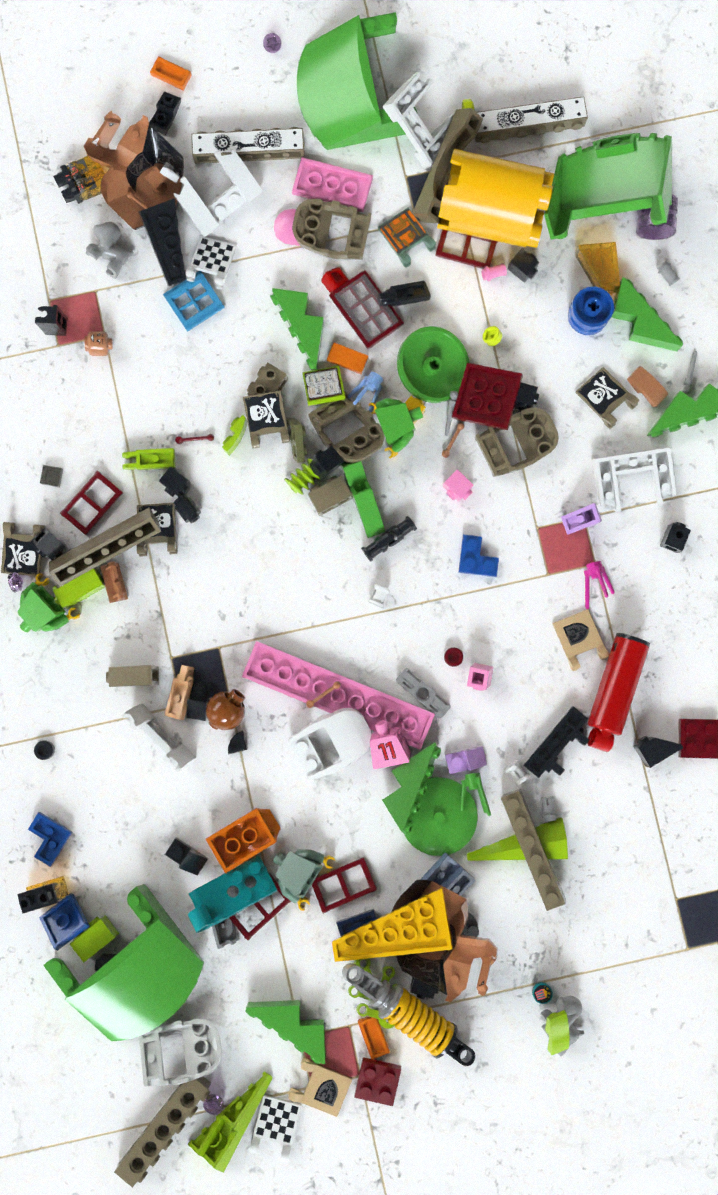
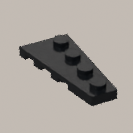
M175 198L138 211L167 286L186 280Z

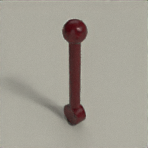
M209 434L208 436L190 438L178 436L175 438V442L182 444L187 441H213L214 435Z

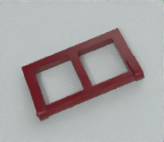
M442 229L435 256L484 269L485 266L490 267L497 241L461 234L467 236L462 256L442 252L448 233L447 230ZM471 238L491 242L485 263L466 258Z
M96 471L60 514L83 534L87 535L123 492L104 477L101 472ZM97 479L115 492L114 496L103 508L85 495L86 491ZM80 498H83L99 512L86 528L68 513Z
M364 857L316 877L312 883L323 914L377 891V886L374 883ZM361 865L369 888L350 895L341 872ZM337 875L346 898L326 905L318 882Z
M271 873L269 875L277 891L285 900L269 914L259 902L255 903L254 905L265 918L250 932L246 930L235 915L229 917L248 941L291 902L282 895L279 884Z

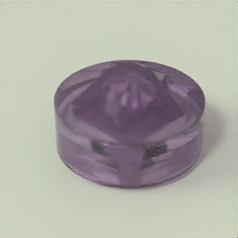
M276 33L267 34L263 40L265 50L269 53H276L280 50L281 38Z
M16 572L8 575L10 589L13 592L22 590L23 579Z
M215 1094L208 1095L203 1103L205 1111L212 1115L220 1114L224 1106L223 1099Z

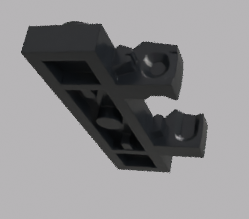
M572 706L523 766L537 778H540L545 770L548 773L553 770L561 776L565 769L556 763L559 759L557 756L569 741L573 742L576 739L583 746L589 742V739L582 734L584 731L582 726L588 718Z

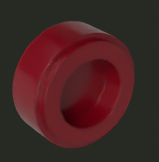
M449 648L444 653V661L448 666L456 667L462 663L463 653L458 648Z

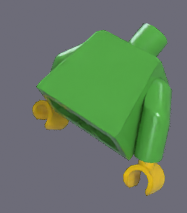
M391 398L383 399L377 403H369V406H374V411L371 413L377 415L386 441L390 446L385 448L384 451L390 450L392 452L389 458L397 456L398 452L406 447L414 436L416 429L413 422L424 418L420 407L409 411L406 403Z
M42 573L37 574L36 582H32L21 593L18 615L24 620L20 624V628L24 632H29L31 629L35 632L40 630L44 632L57 630L69 623L70 619L77 620L81 615L71 616V612L77 608H70L68 614L65 615L66 611L55 602L54 598L43 587L49 584V578L40 582L41 578L44 577Z

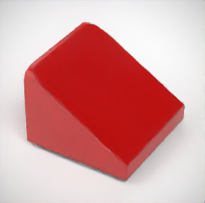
M340 267L325 272L321 279V282L330 294L349 281Z

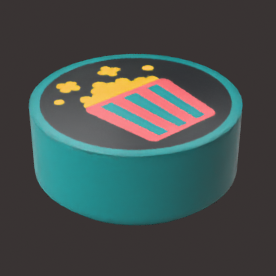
M539 982L532 989V995L536 1002L546 1004L551 1001L553 992L547 983Z

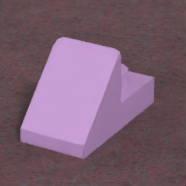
M596 503L561 517L567 535L595 526L602 521Z
M483 746L445 755L449 774L466 770L471 771L487 765Z

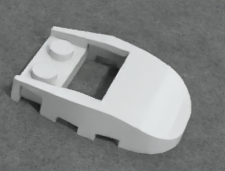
M342 708L333 713L321 715L303 727L295 736L289 737L288 742L291 744L302 765L307 779L311 780L335 773L364 755L370 749L372 731L366 719L358 710ZM322 727H325L342 759V761L328 768L325 767L309 736L310 733Z
M193 1019L192 1021L183 1022L180 1020L168 1026L154 1029V1033L139 1036L143 1085L145 1087L179 1085L212 1073L221 1060L220 1035L216 1026L208 1020ZM182 1033L187 1074L165 1079L161 1037Z

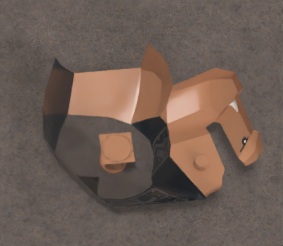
M110 111L104 117L105 121L93 138L88 137L84 148L92 161L109 168L103 175L100 189L106 203L132 229L137 230L144 227L138 211L144 210V208L133 199H129L127 193L132 191L134 196L148 207L175 198L174 193L180 195L182 191V182L180 180L184 172V159L149 124L148 117L142 115L140 121L128 128L118 143L117 148L110 149L109 144L121 123V118ZM166 162L174 167L173 171L175 173H179L180 177L177 183L160 173ZM175 198V209L177 210L179 202Z
M416 880L399 897L392 911L443 886L430 880ZM443 887L453 944L452 950L396 955L398 964L403 972L447 995L445 1001L452 1002L467 987L473 959L481 957L483 962L476 988L478 994L485 996L488 990L486 983L490 967L497 959L498 948L488 938L462 935L468 920L467 899Z

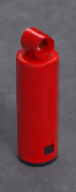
M616 633L587 723L590 727H593L588 736L589 742L587 744L589 747L609 752L614 744V735H622L649 651V642L627 634Z

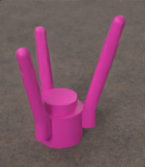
M601 561L587 564V570L584 571L586 609H589L590 576L592 579H599L606 598L609 595L604 580L611 594L615 593Z

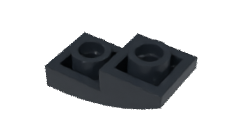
M163 92L156 104L157 110L149 122L157 132L167 135L179 109L181 98L168 92Z

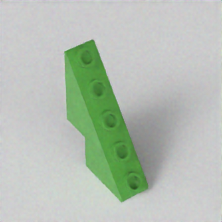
M622 277L618 284L614 311L611 318L632 322L629 336L630 341L677 352L683 346L682 339L677 335L675 336L669 324L662 321L658 316L656 309L650 307L645 297L635 290L633 283L629 279Z
M272 288L273 294L270 295L273 304L275 306L278 305L281 309L279 314L284 322L287 321L290 325L288 330L293 338L296 337L299 341L297 346L302 354L305 353L308 357L306 362L309 368L317 370L324 318L307 315L308 293Z
M708 384L695 400L679 391L647 436L655 438L663 435V432L667 430L671 433L680 430L681 426L688 425V427L697 425L703 419L706 422L716 419L718 415V389Z
M343 461L341 468L353 495V500L367 537L371 538L384 533L385 528L362 462L347 463Z
M435 742L410 758L408 763H403L392 770L401 788L382 799L404 835L408 832L410 833L413 828L414 822L412 819L414 814H417L420 809L421 803L419 801L421 796L426 793L428 777H431L434 772L433 764L435 758L438 759L440 756L441 748Z
M300 1000L247 1003L245 1012L250 1017L260 1019L263 1026L270 1030L274 1029L278 1032V1036L281 1039L291 1041L298 1051L302 1053L305 1051L315 1063L325 1064L324 1019L301 1020Z

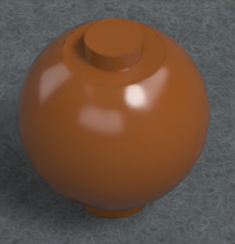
M233 689L231 692H219L212 696L206 706V716L209 725L215 730H231L237 727L245 715V706L243 704L245 696L236 689Z

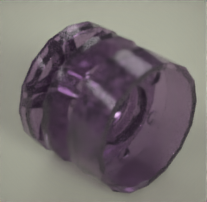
M672 194V205H669L667 223L654 225L650 219L651 208L637 210L639 217L636 220V234L648 240H662L675 235L677 231L676 214L678 213V198Z

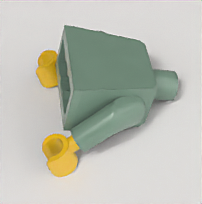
M308 849L289 852L287 856L279 852L274 857L273 862L279 866L276 877L279 879L278 884L282 895L293 903H298L299 909L304 911L305 907L301 903L306 902L310 905V901L305 895L322 869L323 865L321 863H324L327 868L331 869L333 867L327 865V860L332 859L335 861L334 857L330 855L324 857V854Z

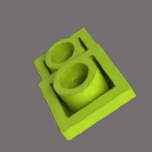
M244 415L232 421L230 430L234 435L228 436L223 441L224 445L222 448L229 456L239 445L245 433L247 419Z
M565 1010L558 1013L554 1012L547 1017L545 1031L549 1035L547 1050L551 1056L569 1049L570 1040L567 1013Z

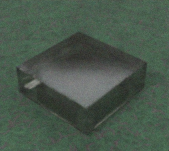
M43 465L40 484L60 488L63 469Z

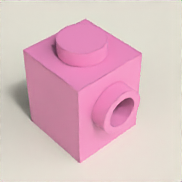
M458 469L443 484V487L447 490L446 494L452 500L456 499L458 502L462 498L466 500L473 493L471 489L474 485Z
M474 663L469 670L467 686L473 687L475 690H486L491 685L494 667Z

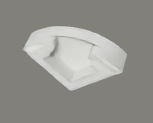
M166 162L160 173L177 183L180 177L179 173H175L173 171L174 167Z

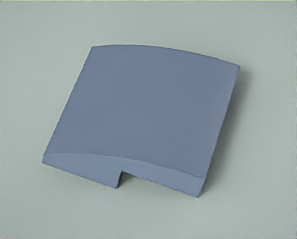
M446 852L420 879L433 881L460 896L476 881Z

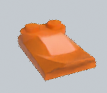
M255 808L206 838V841L222 869L227 873L276 843L281 828L270 809Z

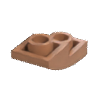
M641 366L627 378L637 393H642L652 407H657L669 394L656 378Z

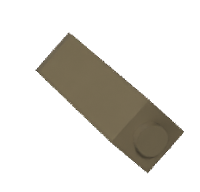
M155 665L108 667L109 671L106 672V682L109 683V687L159 685V666Z

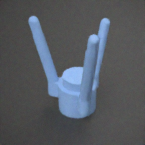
M371 371L369 376H365L363 381L348 394V398H351L360 388L365 386L353 404L356 405L367 390L371 392L376 390L371 402L376 403L378 395L383 388L381 385L383 378ZM370 406L368 411L372 412L374 406Z

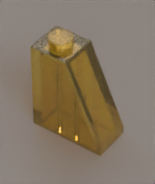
M616 242L578 245L575 257L593 287L602 288L610 295L617 292L620 287Z

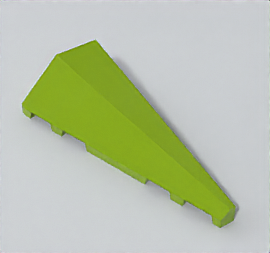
M562 817L535 827L548 860L568 859L567 837ZM516 834L467 853V861L526 860Z
M265 1071L255 1084L251 1083L248 1086V1090L242 1096L236 1097L216 1116V1120L209 1127H204L201 1130L202 1134L188 1143L199 1156L203 1157L214 1169L224 1173L273 1078Z

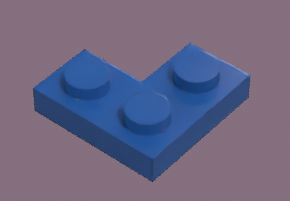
M463 534L458 573L497 577L499 558L480 556L482 537Z
M38 812L28 828L29 831L44 839L34 857L49 867L53 866L73 832L45 814Z

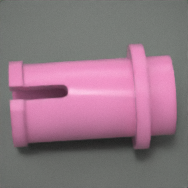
M502 263L493 267L485 266L481 273L483 280L491 281L492 278L506 276L507 271L505 264Z

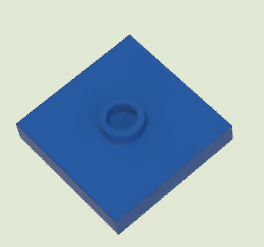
M72 893L68 894L39 917L54 950L57 951L89 927Z

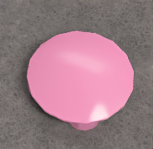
M296 209L284 210L275 219V236L285 244L299 246L292 230Z

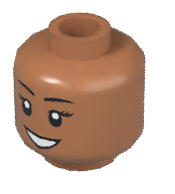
M91 331L84 338L85 351H88L91 356H107L109 350L113 349L112 338H108V334L104 331Z

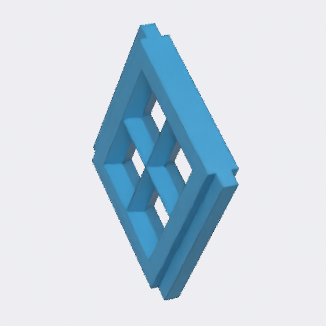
M201 271L196 273L194 282L187 281L186 279L163 294L187 332L225 308ZM201 283L206 291L194 299L189 290ZM186 292L191 301L179 308L174 300ZM209 295L214 303L202 310L197 301ZM194 304L198 313L186 319L182 311Z

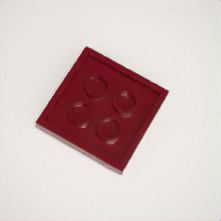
M467 363L452 418L508 430L523 374Z

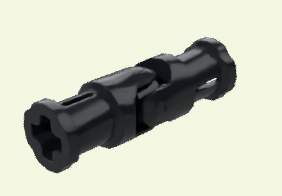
M406 516L404 521L397 526L393 525L381 536L376 537L370 545L362 547L361 550L367 559L372 562L375 556L381 552H386L388 546L396 545L412 530L416 531L417 527L411 518ZM390 532H393V533L397 536V540H396V541H395V539H394L393 534L390 533Z

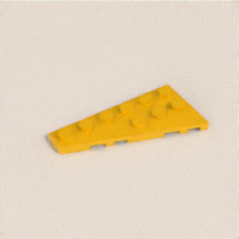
M443 887L334 939L332 947L335 962L452 950L453 944Z

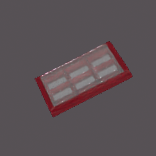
M366 270L334 290L329 297L365 347L369 349L404 325V322L390 304L388 306H379L377 299L379 293L382 292Z

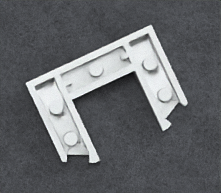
M416 72L382 107L392 122L398 121L416 148L414 155L422 167L429 168L433 166L454 114L450 115L432 134L429 133L413 107L434 81L429 78L426 82L418 79L421 72Z
M230 149L231 154L221 156L220 151L214 152L215 157L233 183V186L210 204L205 206L184 176L180 180V182L184 183L180 195L174 193L175 198L200 235L204 237L219 226L218 223L245 202L249 203L263 192L234 149Z
M670 447L591 460L600 507H604L607 504L615 507L614 511L621 512L616 476L620 474L650 470L657 506L663 505L662 499L670 493L672 496L676 495Z
M143 704L134 706L121 715L123 718H129V726L133 730L142 729L166 753L162 759L166 763L169 761L173 767L177 766L175 769L177 772L186 769L196 759L183 744L175 748L176 743L170 737L165 738L161 734L162 729L157 724H151L156 717Z

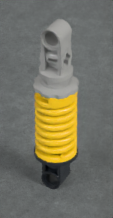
M348 963L343 967V978L368 997L370 1005L379 1008V1018L388 1019L389 1024H394L395 1028L400 1029L403 1034H407L408 1038H413L414 1042L419 1043L421 1047H424L436 1059L446 1053L463 1066L473 1064L475 1052L456 1038V1024L447 1021L438 1012L421 1002L419 998L410 994L408 990L403 988V985L397 984L392 987L387 980L381 982L368 971L366 972L354 963ZM352 969H356V977L350 979L349 972ZM466 1050L467 1054L465 1058L461 1059L460 1055L462 1051Z

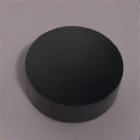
M47 740L38 742L34 747V754L40 760L50 759L55 753L53 743Z

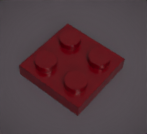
M679 719L678 744H682L684 748L678 751V757L718 759V720Z
M363 1057L354 1098L393 1106L401 1074V1065Z

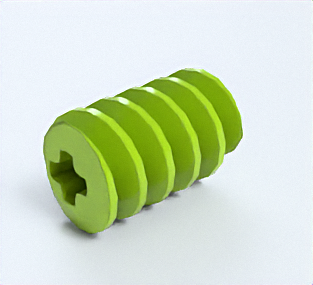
M310 458L307 459L308 465L301 464L303 470L295 469L297 475L290 473L291 480L284 479L295 494L298 492L303 495L302 488L309 490L308 483L315 485L314 478L321 480L313 473L309 465L312 462Z

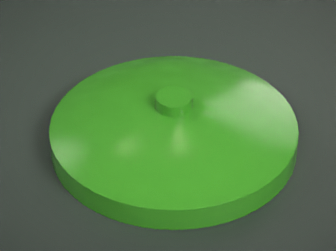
M434 326L423 327L411 333L401 344L397 355V370L405 388L416 398L429 403L448 401L451 399L450 391H457L459 393L466 364L469 363L467 351L461 341L450 331Z
M431 777L426 782L428 786L425 795H422L420 798V809L417 814H414L412 819L414 822L413 828L405 837L412 846L425 854L442 856L446 852L450 855L461 850L473 837L478 821L477 808L473 797L466 789L464 810L461 811L462 785L449 778Z

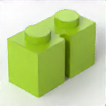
M106 915L101 919L98 916L88 923L90 927L74 938L75 940L70 943V946L83 963L119 934Z

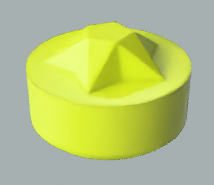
M496 326L488 327L483 333V341L489 346L497 345L502 339V332Z

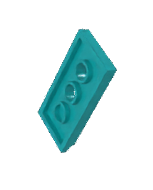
M260 855L188 893L195 909L187 915L196 933L213 927L277 892V888ZM249 877L254 878L257 882L252 888L245 885V881ZM230 887H236L239 890L236 897L228 896L227 891Z

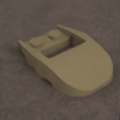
M307 199L299 204L296 209L292 230L298 244L309 251L333 259L362 260L372 214L368 212L367 216L357 212L358 208L342 205L339 201L335 200L324 202L322 199ZM332 215L351 218L345 251L338 252L325 249Z
M344 391L346 399L325 403L309 413L308 416L323 444L327 448L333 446L344 462L355 463L368 458L382 447L384 433L379 423L375 422L374 415L361 407V403L358 402L354 405V401L350 400L348 393ZM352 411L364 426L337 444H334L323 432V429Z
M528 408L521 410L519 413L512 414L509 426L512 427L527 458L511 466L496 435V432L503 429L488 427L480 435L479 433L475 435V440L485 457L493 477L519 471L530 466L556 448L559 439L558 431L546 411L540 408Z

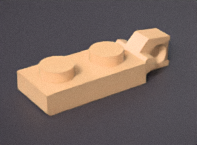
M181 665L180 673L176 678H173L165 716L184 720L187 710V699L190 698L193 686L194 667Z

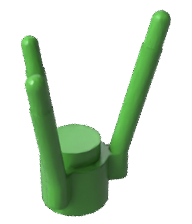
M480 773L466 774L465 780H461L460 810H464L466 787H469V791L478 790L483 811L488 816H491Z

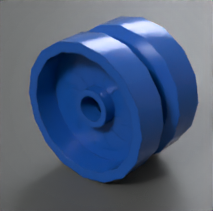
M596 286L580 290L574 297L568 310V321L571 327L583 335H595L601 332L611 319L614 311L612 297L607 291Z

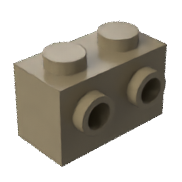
M267 362L265 367L262 366L259 369L256 381L251 382L248 386L247 395L282 390L288 380L287 374Z
M335 475L329 478L326 484L322 486L320 484L316 485L308 493L319 516L353 499V495L342 475L339 477Z

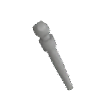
M697 351L693 353L688 375L685 379V387L683 388V393L689 394L691 391L690 386H692L693 382L692 377Z
M450 391L451 399H449L448 403L449 410L445 436L449 434L456 403L455 399L458 396L457 391Z

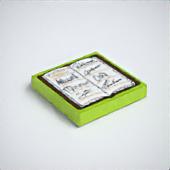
M339 366L302 372L308 406L346 399Z

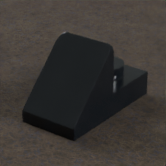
M193 680L190 699H187V718L206 721V706L211 697L213 683Z
M177 837L164 854L180 865L178 868L197 876L209 859Z

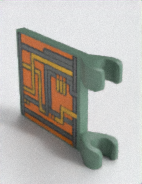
M409 207L378 226V230L397 254L405 268L411 265V258L406 252L422 241L428 251L431 252L436 249L435 240L429 236L415 215L412 214Z

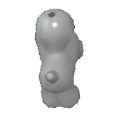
M105 222L95 225L93 229L94 234L100 241L99 246L91 243L86 247L85 253L95 260L102 257L111 261L107 266L106 274L116 279L122 265L127 262L128 257L132 256L134 252L133 250L126 251L116 246L121 236L120 229L114 222Z
M560 996L556 1001V1013L563 1010L567 1013L570 1046L580 1036L584 1035L583 1030H578L572 1024L581 1015L582 1004L574 996ZM545 1009L540 1013L545 1022L547 1017L552 1014L549 1009ZM546 1023L543 1026H541L544 1031ZM567 1050L558 1053L559 1056H563Z

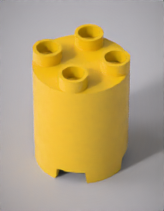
M454 149L450 162L452 166L448 185L444 187L439 211L441 220L437 228L526 248V246L537 248L543 226L544 210L547 211L552 194L554 173L546 172L545 168Z

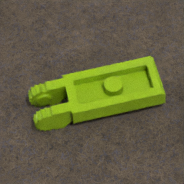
M174 448L144 449L122 453V458H136V463L122 464L123 470L169 469L170 466L176 468Z

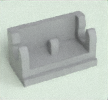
M229 918L212 927L217 949L223 948L227 944L233 945L239 940L237 928Z

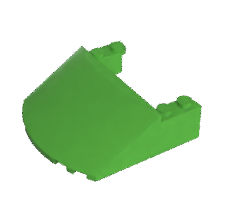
M396 12L360 19L358 15L305 45L297 70L298 102L303 118L311 133L322 143L326 150L406 135L398 121L392 122L386 111L378 107L364 40L396 33Z
M640 133L617 135L593 141V146L584 149L579 146L575 148V153L568 156L564 153L558 157L547 211L544 212L551 240L566 238L571 220L651 208L650 219L654 225L667 223L669 205H672V136L665 135L664 138L657 137V133H651L649 137H641Z
M145 884L136 886L127 896V902L146 927V930L80 985L60 958H52L43 965L66 996L64 1000L110 1041H123L141 1036L157 1028L172 1017L186 1002L195 988L204 965L202 958Z

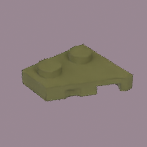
M294 417L287 418V424L291 425V435L289 437L293 459L297 463L305 462L304 456H307L306 445H303V437L306 436L305 427Z

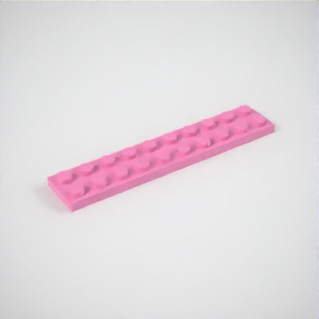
M258 641L254 645L242 674L243 678L304 703L315 699L333 686L335 681H339L341 683L340 688H335L314 703V707L329 713L342 708L356 709L364 716L370 729L377 732L375 724L379 721H386L389 729L396 727L400 729L407 745L419 750L423 746L435 716L432 712Z

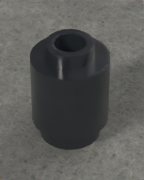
M184 494L174 501L175 509L186 523H194L200 518L199 514L201 511L191 497Z

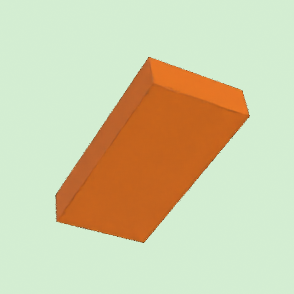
M159 56L150 71L151 76L183 91L192 76L190 71Z
M333 343L327 361L362 375L369 356Z
M370 1016L359 1019L358 1024L371 1059L389 1054L390 1050L378 1019Z

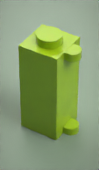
M93 568L59 588L55 585L53 587L54 600L62 608L69 609L104 589L103 578L99 571Z

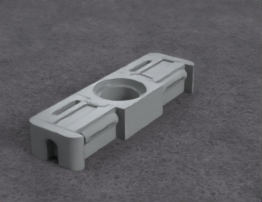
M408 668L404 669L397 677L396 682L438 718H442L451 708V705L447 706L444 700L438 695L435 696L436 692L422 680L420 681L410 671L407 672ZM420 688L428 690L429 695L427 698L421 699L418 696Z

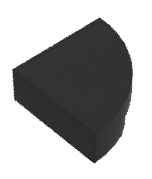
M243 731L235 734L230 740L228 754L248 750Z

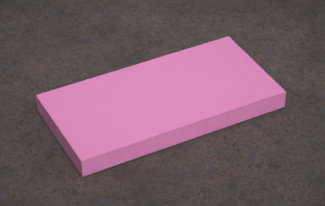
M302 157L292 194L308 199H322L324 202L339 201L340 204L348 207L353 206L358 208L357 211L363 213L373 175Z

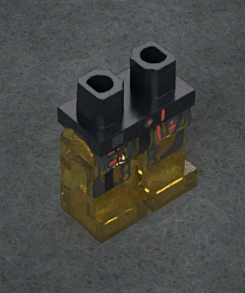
M88 154L82 159L60 166L62 171L53 176L59 188L67 184L70 186L61 191L66 203L76 200L80 204L83 200H88L102 194L100 192L101 180L105 173L101 165L92 161Z
M60 876L28 886L26 891L18 893L17 896L22 914L57 904L58 900L66 897L69 893L64 876Z

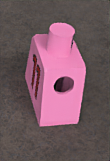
M386 721L377 722L375 724L377 732L372 733L370 738L373 769L408 763L411 758V751L400 729L397 727L389 729Z

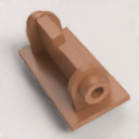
M114 561L107 563L108 565L100 566L109 603L127 600L128 596L119 563Z

